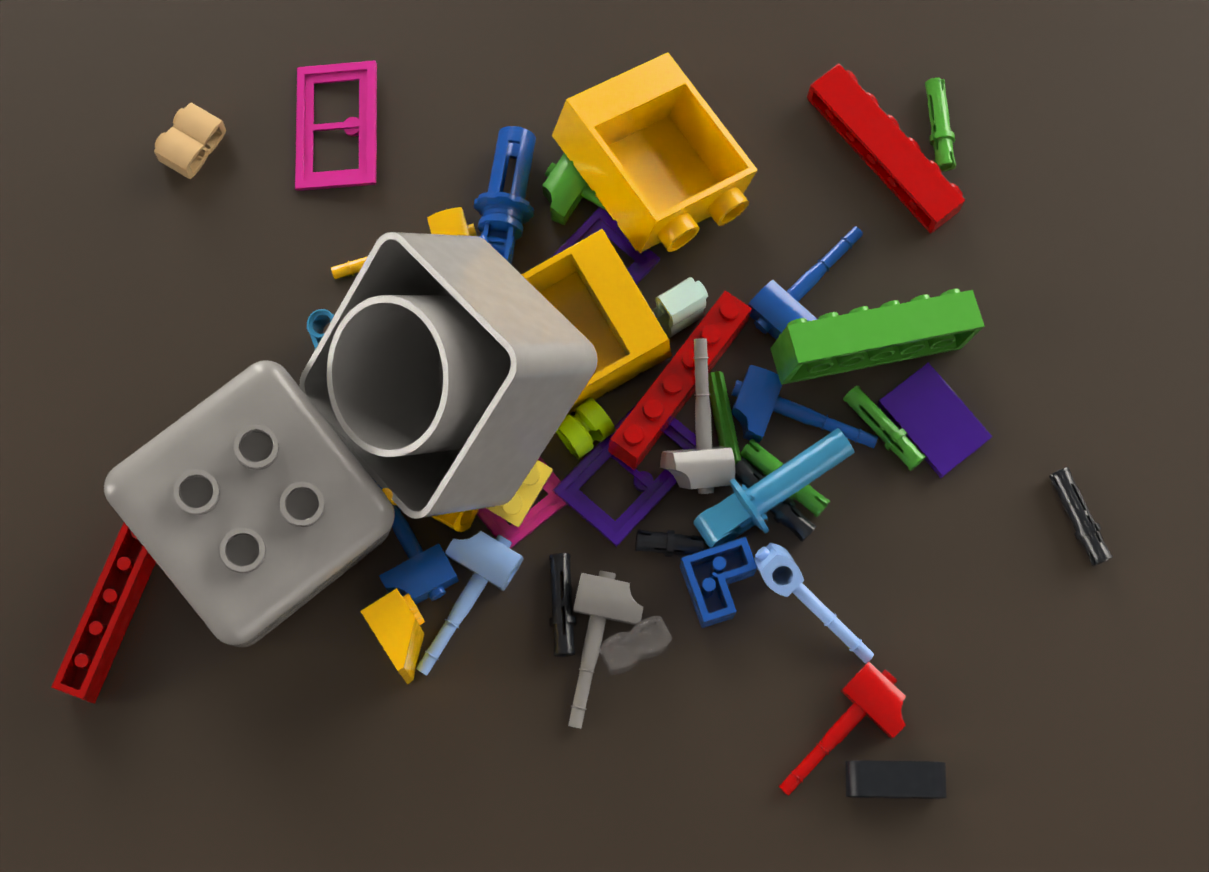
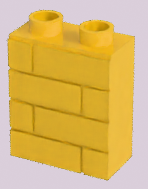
M668 52L566 99L552 137L569 160L573 161L574 167L591 190L596 192V197L613 220L618 222V227L636 251L638 250L641 253L662 242L668 252L675 251L697 235L700 230L697 223L712 217L718 226L725 225L738 217L749 205V201L743 193L756 174L757 168Z
M603 229L521 274L596 349L598 358L597 368L568 414L573 411L575 412V408L589 397L596 400L606 392L612 391L638 376L641 372L647 371L672 356L669 338Z

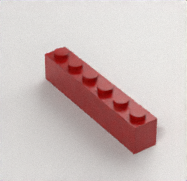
M839 63L810 85L807 96L808 101L930 234L960 211L965 202L960 188L956 184L950 183L942 175L937 163L926 158L921 152L918 143L902 132L897 120L893 116L887 115L879 107L875 96L865 92L858 84L856 76L850 70H845Z
M726 290L723 292L610 438L609 453L633 470L638 467L695 392L694 339L707 338L709 373L747 324L752 310L751 307Z
M123 522L51 688L95 704L156 563L125 522Z

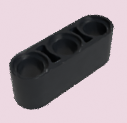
M845 761L846 797L947 798L945 762Z

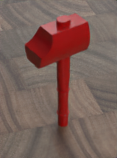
M867 662L841 690L853 704L833 724L820 742L816 743L815 748L793 771H790L791 773L778 787L789 796L800 783H803V780L823 758L829 755V752L841 743L865 716L872 720L891 739L894 738L906 726L901 713L906 696L895 686L897 679L886 669L881 673L870 662Z

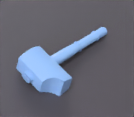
M482 531L469 539L459 540L453 538L445 552L446 556L474 574L458 597L428 650L425 651L423 658L416 667L418 671L426 676L428 675L435 662L439 660L438 657L455 630L459 628L458 626L469 613L488 582L502 591L506 589L524 560L523 556L510 549L511 541L499 534L494 539Z
M769 543L766 547L763 546L757 551L754 558L757 569L771 590L785 597L793 593L824 623V626H827L849 648V651H853L864 663L869 662L873 658L874 653L862 642V639H859L836 617V614H833L802 583L804 581L803 575L785 548Z

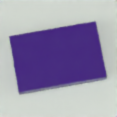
M929 362L877 403L899 430L903 428L908 433L906 437L926 456L925 461L940 478L993 437Z

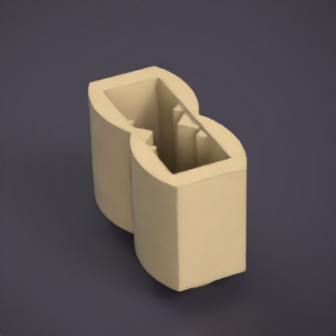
M189 103L185 108L177 111L173 119V127L166 133L163 132L158 136L154 150L158 161L188 179L196 175L208 155L217 147L226 133L222 120L193 103Z

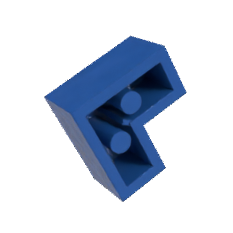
M746 537L681 558L679 566L701 628L732 619L737 612L728 584L752 577L757 570Z

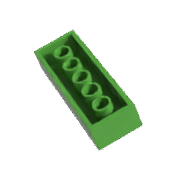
M951 289L937 297L930 298V295L924 294L911 299L910 302L901 304L898 300H893L875 309L862 306L843 315H838L837 312H830L820 316L817 320L795 319L787 324L770 349L780 383L783 385L962 349L985 326L973 290L960 292V289Z

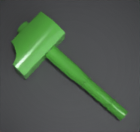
M565 153L557 164L553 162L550 164L545 173V176L548 178L542 185L543 195L551 204V220L562 225L566 224L582 198L606 210L596 197V192L591 190L574 167L573 161H570Z

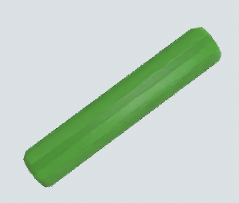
M721 371L708 373L709 394H711L709 397L719 446L732 448L736 465L741 461V455L724 374Z

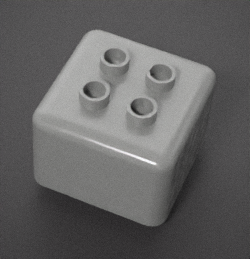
M388 232L380 236L373 246L300 377L299 387L382 489L389 488L392 491V500L411 518H424L501 506L508 503L514 497L597 368L598 358L593 344L485 239L466 235Z
M268 360L258 361L250 365L115 466L108 473L104 482V493L109 504L215 637L223 643L235 647H248L255 644L381 545L388 537L395 518L394 507L391 501H389L382 489L287 370L280 364Z

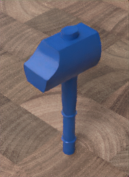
M854 226L787 291L774 280L765 285L748 303V306L752 308L750 317L756 321L754 323L756 328L764 334L768 332L777 340L790 321L799 318H806L807 321L817 320L799 301L819 282L826 272H829V269L849 249H852L853 245L863 236V232Z
M750 365L743 381L736 380L731 395L737 398L731 412L742 426L744 439H754L759 443L764 436L771 414L774 411L804 424L821 428V430L824 429L832 432L839 428L847 439L870 448H874L877 443L878 436L829 418L828 415L825 416L811 408L778 396L782 385L778 374L770 370Z
M393 505L395 518L392 528L409 560L384 572L379 577L388 593L397 588L402 596L409 593L415 604L427 598L434 601L446 594V588L459 582L458 577L440 544L438 543L423 551L409 523L400 512L401 509L397 505Z

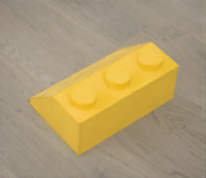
M396 588L360 612L399 674L409 684L414 680L424 638V632L420 625L425 623L409 593L402 597Z

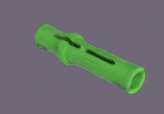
M938 77L927 80L925 87L932 133L929 140L934 149L935 163L940 167L941 172L956 168L953 150L955 134L951 131L946 83L944 79Z
M859 385L855 386L845 395L843 400L885 442L884 447L888 451L892 450L910 471L926 458L906 437L908 433L903 428L899 430L861 390Z
M751 439L749 445L746 444L740 453L741 457H744L766 476L783 465L782 462L765 450L754 439ZM809 484L789 497L790 500L796 499L812 512L815 517H818L830 503L829 499H826Z

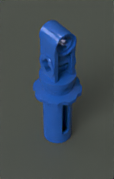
M507 126L499 130L488 192L480 194L474 200V209L482 216L478 222V230L482 233L481 236L486 235L489 244L510 264H512L515 240L521 238L523 233L522 224L529 222V219L533 218L535 211L525 198L536 136L531 131L517 126ZM509 159H517L511 193H505L504 187Z

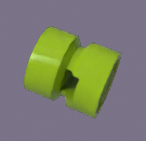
M589 397L575 408L574 416L566 415L556 434L566 448L577 459H580L594 448V441H604L616 429L603 408L593 398Z

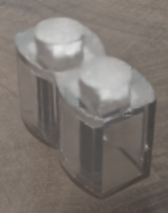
M652 616L637 623L631 632H620L606 639L600 646L599 654L610 675L622 674L632 669L640 659H650L663 653L670 645L672 636L662 617Z

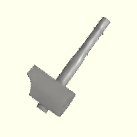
M707 338L694 339L696 448L662 451L660 468L671 472L680 488L698 489V494L714 493V487L730 486L729 481L733 478L735 479V459L732 448L712 447Z
M599 571L598 576L581 573L573 611L589 615L590 617L582 650L579 677L573 705L571 706L572 709L568 723L570 727L582 728L606 619L640 626L643 606L637 604L630 592V583L615 580V573Z

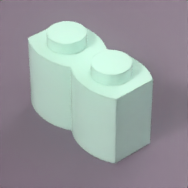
M689 277L655 298L657 307L654 308V315L668 337L674 336L704 317L703 309L706 308L708 293L699 280L695 282L692 277Z

